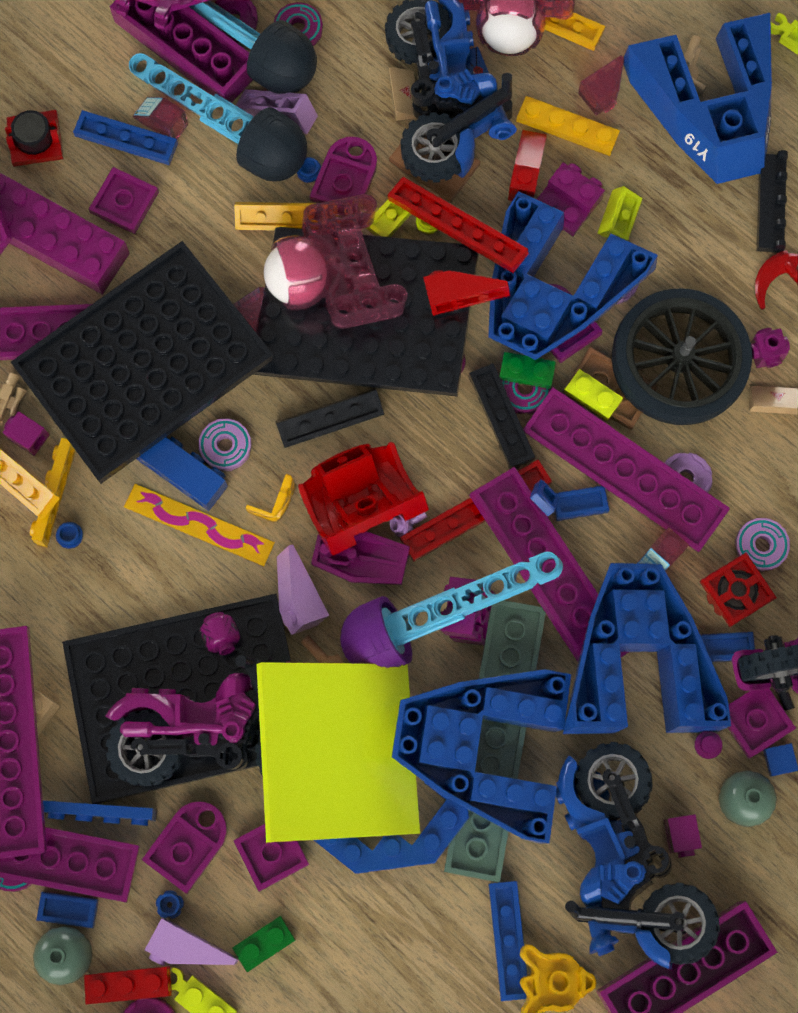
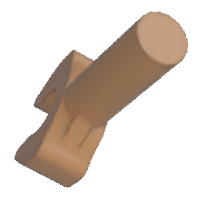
M309 635L301 641L303 646L319 663H343L342 658L338 654L328 656Z

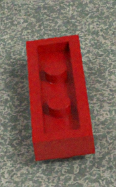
M170 966L84 975L86 1005L172 996Z

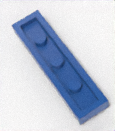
M83 110L73 131L75 137L169 166L178 145L176 138Z
M43 800L44 813H48L47 819L64 820L65 815H76L75 821L92 822L93 817H104L103 823L120 824V819H131V825L148 826V821H156L157 810L154 808Z
M517 881L488 884L500 1000L526 999V994L520 986V979L527 976L526 963L520 957V949L524 946Z

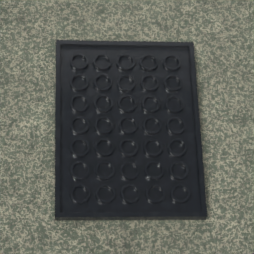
M287 227L275 228L272 250L288 241L309 243L325 259L327 281L324 289L315 299L300 305H291L278 300L272 295L265 284L257 335L273 353L275 359L253 375L458 397L471 306L433 316L423 277L438 270L444 272L450 270L476 275L479 253L464 244Z
M181 241L12 360L11 364L99 483L102 484L267 365L275 357L186 244Z
M276 593L62 642L92 804H99L259 767L256 764L257 752H255V748L260 740V720L256 726L253 743L247 746L250 753V761L245 768L241 770L222 768L213 756L202 758L183 756L180 760V767L173 772L174 775L168 780L166 779L158 785L151 786L132 785L121 780L118 774L112 771L111 763L107 760L106 753H108V747H106L107 739H110V730L118 724V720H110L105 715L117 701L126 696V693H131L132 688L149 689L148 694H159V689H174L176 694L188 696L194 702L205 703L211 701L216 697V693L226 677L233 673L248 674L245 668L239 667L235 663L239 655L252 658L260 663H286L291 661ZM217 612H223L224 615L233 617L240 633V640L234 646L235 650L226 655L208 651L200 633V628L204 623L203 620ZM154 734L151 740H158L163 737ZM129 737L127 745H131L135 737ZM126 750L127 757L131 761L137 752L135 750ZM238 753L229 754V760L238 759ZM144 756L134 765L135 767L145 769ZM150 756L151 768L156 766L161 759Z

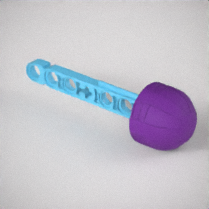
M543 552L528 558L529 562H519L457 589L451 588L399 611H397L387 597L381 596L358 606L347 616L342 625L340 637L343 653L347 660L353 664H376L385 668L404 666L412 661L410 641L465 619L464 616L532 589L537 583L541 585L556 579L562 573L563 563L554 553ZM554 559L556 563L554 570L549 573L543 572L542 564L544 561ZM524 569L528 570L530 576L527 582L517 583L516 576L518 572ZM497 580L503 581L504 588L502 592L492 594L491 585ZM471 592L478 595L474 597V603L472 604L466 601L470 598ZM485 592V594L488 596V598H486L485 596H483L482 593ZM451 601L453 604L452 612L448 615H442L441 606L443 603ZM421 612H427V622L422 626H418L416 624L417 615Z

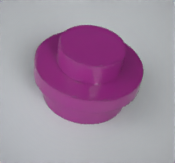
M712 731L700 733L694 742L696 753L704 759L717 757L723 747L721 738Z

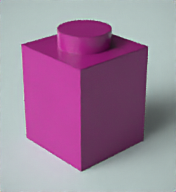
M19 411L15 416L7 420L4 426L5 430L3 431L8 440L33 456L36 455L50 436L44 427Z
M696 814L663 820L670 854L678 853V858L695 856L694 850L702 848Z

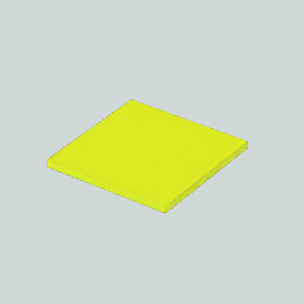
M258 663L257 682L266 843L420 834L416 775L392 758L400 700L410 697L408 664L401 665L400 667L385 668L376 664Z

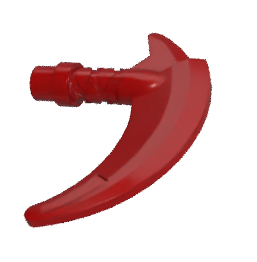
M788 250L781 251L770 257L760 268L755 280V296L761 310L765 309L766 291L772 281L778 276L787 273L798 284V253H788Z

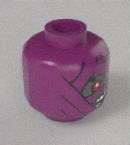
M223 612L207 616L200 628V633L207 650L212 653L219 652L220 655H226L234 651V646L240 640V633L233 617L224 615Z

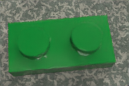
M504 352L500 379L551 389L556 361L541 358L534 360L525 355Z
M279 916L232 947L245 971L249 972L296 941L283 918Z

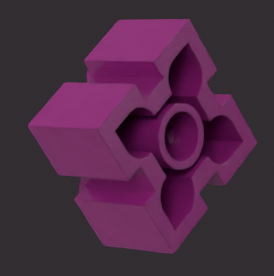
M450 577L449 584H446L444 591L451 588L457 589L476 580ZM471 592L470 598L466 601L472 604L474 603V597L478 595ZM485 592L482 593L483 596H485L486 598H488V596L485 594ZM448 601L446 609L441 611L442 615H448L452 612L453 604L451 601ZM491 606L464 616L465 619L440 629V631L445 635H449V638L454 642L484 646Z

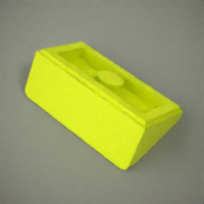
M625 186L612 190L598 234L608 238L611 233L628 241L643 198Z

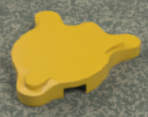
M530 944L524 945L520 949V957L531 968V974L520 979V986L527 997L521 1008V1013L569 1011L575 1008L574 1006L581 998H584L587 993L595 989L597 983L595 976L581 967L573 959V956L565 953L544 954Z

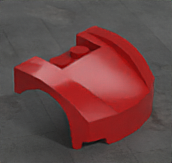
M389 442L387 446L372 448L367 443L340 452L315 466L311 470L312 476L306 482L298 484V489L308 514L332 556L357 545L354 536L359 533H364L378 524L390 521L397 515H401L407 521L429 510L423 491H418L412 484L393 442Z

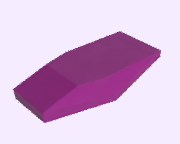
M366 531L354 536L357 545L332 556L318 534L311 562L312 566L351 583L402 585L410 551L409 546Z

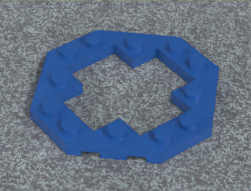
M437 792L446 801L413 845L400 835L383 836L373 850L357 837L314 841L355 874L435 864L469 819V812L467 808Z

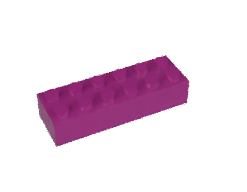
M116 0L109 6L114 22L212 96L218 94L232 103L253 81L247 73L249 52L190 7L170 12L167 25L163 30L154 27L157 19L155 16L157 7L131 0L126 17L116 14V9L119 5L116 3Z
M0 173V209L12 237L10 244L103 295L130 254L125 241Z
M739 901L718 914L720 932L716 945L706 957L691 964L679 965L673 963L671 970L647 958L602 986L596 992L608 1013H683L778 952L747 902ZM702 925L692 930L697 936L700 934ZM688 933L682 936V946L695 941ZM677 940L671 944L677 946Z

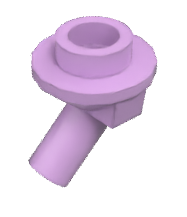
M424 512L405 521L401 515H397L390 520V529L396 536L401 537L412 531V526L428 516Z

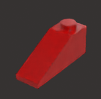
M522 130L509 188V201H513L518 191L534 198L547 134Z
M441 270L434 271L428 276L423 277L433 316L510 296L509 285L505 280L450 270L445 272Z

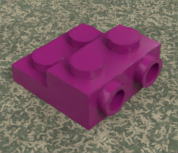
M563 162L549 179L547 187L537 200L563 211V230L574 237L603 199L605 190L602 189L603 185L598 179L594 177L588 179L582 175V171L577 165L573 163L567 165Z

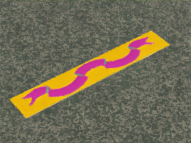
M134 484L124 505V508L261 566L265 565L275 544L273 541L137 484Z

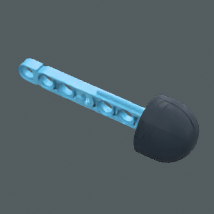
M211 0L189 6L200 16L251 49L247 60L248 76L267 90L277 94L296 93L306 87L312 80L317 67V55L314 47L304 33L283 20L276 21L260 34Z
M137 53L130 59L129 69L137 78L200 116L199 120L237 143V162L239 166L253 175L266 181H283L296 174L304 164L307 155V141L303 131L293 120L275 108H265L255 116H252L220 95L215 94L212 96L162 64H158L145 54ZM145 60L147 62L145 70L137 72V64ZM160 72H165V80L160 84H156V75ZM178 84H184V92L180 95H175V87ZM191 94L194 97L203 100L202 103L196 104L192 99H190ZM218 107H222L223 115L219 119H213V111ZM237 119H242V128L238 131H232L233 122Z

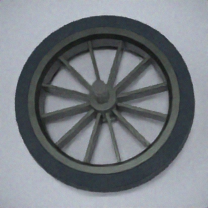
M668 289L656 292L642 299L621 321L612 347L614 376L625 397L645 415L673 425L699 424L723 413L743 392L752 366L750 339L738 316L717 298L692 289ZM672 313L690 315L683 341H680ZM665 315L673 342L650 320ZM694 316L711 325L697 339L689 336ZM644 326L665 347L635 339L636 335ZM713 329L719 333L724 341L723 344L695 350V346ZM634 348L665 357L635 363L633 351ZM727 350L729 365L698 356ZM667 364L668 367L649 385L646 384L638 372L641 369ZM699 366L726 373L727 377L724 384L720 387ZM671 370L675 372L669 398L654 391L652 387ZM691 372L701 382H703L713 392V394L703 399H699L691 376ZM680 373L684 375L691 401L673 400Z

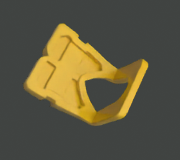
M285 475L272 513L250 505H246L245 509L247 512L271 522L279 521L286 512L291 502V496L295 491L296 484L292 476Z

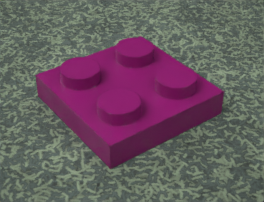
M113 167L88 210L91 214L135 234L156 199L159 190L157 187Z
M770 689L749 691L729 704L731 726L728 729L748 759L796 729Z
M265 824L233 840L258 892L310 865L298 841L266 843Z

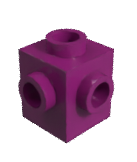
M772 328L761 329L750 342L752 359H754L756 369L766 366L771 368L782 364L790 350L789 340L786 336H783L781 328L772 330Z

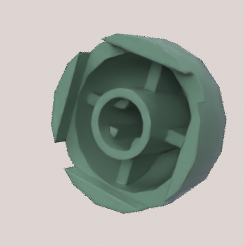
M748 770L736 772L725 779L722 784L718 799L721 811L728 820L743 827L761 825L771 817L776 808L777 796L775 788L768 778L758 772Z
M67 926L53 928L42 935L35 945L33 953L34 967L39 976L47 982L56 985H66L79 980L89 969L92 960V949L89 940L78 929Z

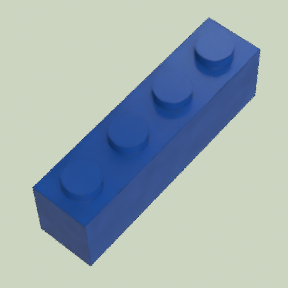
M172 436L169 439L164 438L136 458L207 511H210L228 488L224 479L226 477L224 473L216 467L209 469L203 464L205 462L203 458L193 451L191 454L182 449L184 447L183 444Z

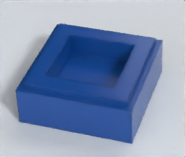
M541 479L534 485L530 499L549 516L555 512L559 496Z
M792 743L763 750L770 777L798 771Z

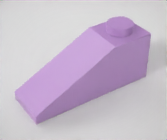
M245 89L236 103V106L252 116H255L265 108H275L293 120L306 135L318 117L307 94H277L271 91Z
M289 545L277 556L279 612L283 623L288 627L291 635L316 627L329 614L294 545Z
M161 918L145 948V951L151 953L149 959L162 966L166 962L169 964L235 965L239 961L234 955L166 918Z

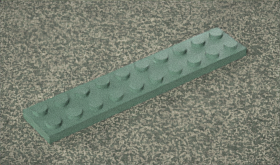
M506 600L491 606L478 679L536 671L546 615L542 607ZM482 719L475 772L518 779L526 727ZM468 810L469 819L448 846L444 872L500 883L509 831Z

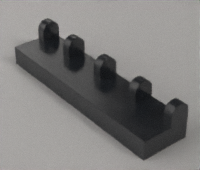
M786 150L778 151L777 154H766L765 166L761 168L759 174L756 251L779 253L784 251L786 247L785 205L787 203L786 180L788 178V173L786 172L788 151Z
M492 363L470 372L469 380L476 391L479 403L484 409L488 423L495 434L509 470L513 467L517 470L521 465L535 460V455L494 364Z
M372 388L369 391L354 396L351 395L345 399L324 404L321 407L300 412L297 415L282 420H276L275 423L283 446L287 448L382 416L384 411L377 390Z

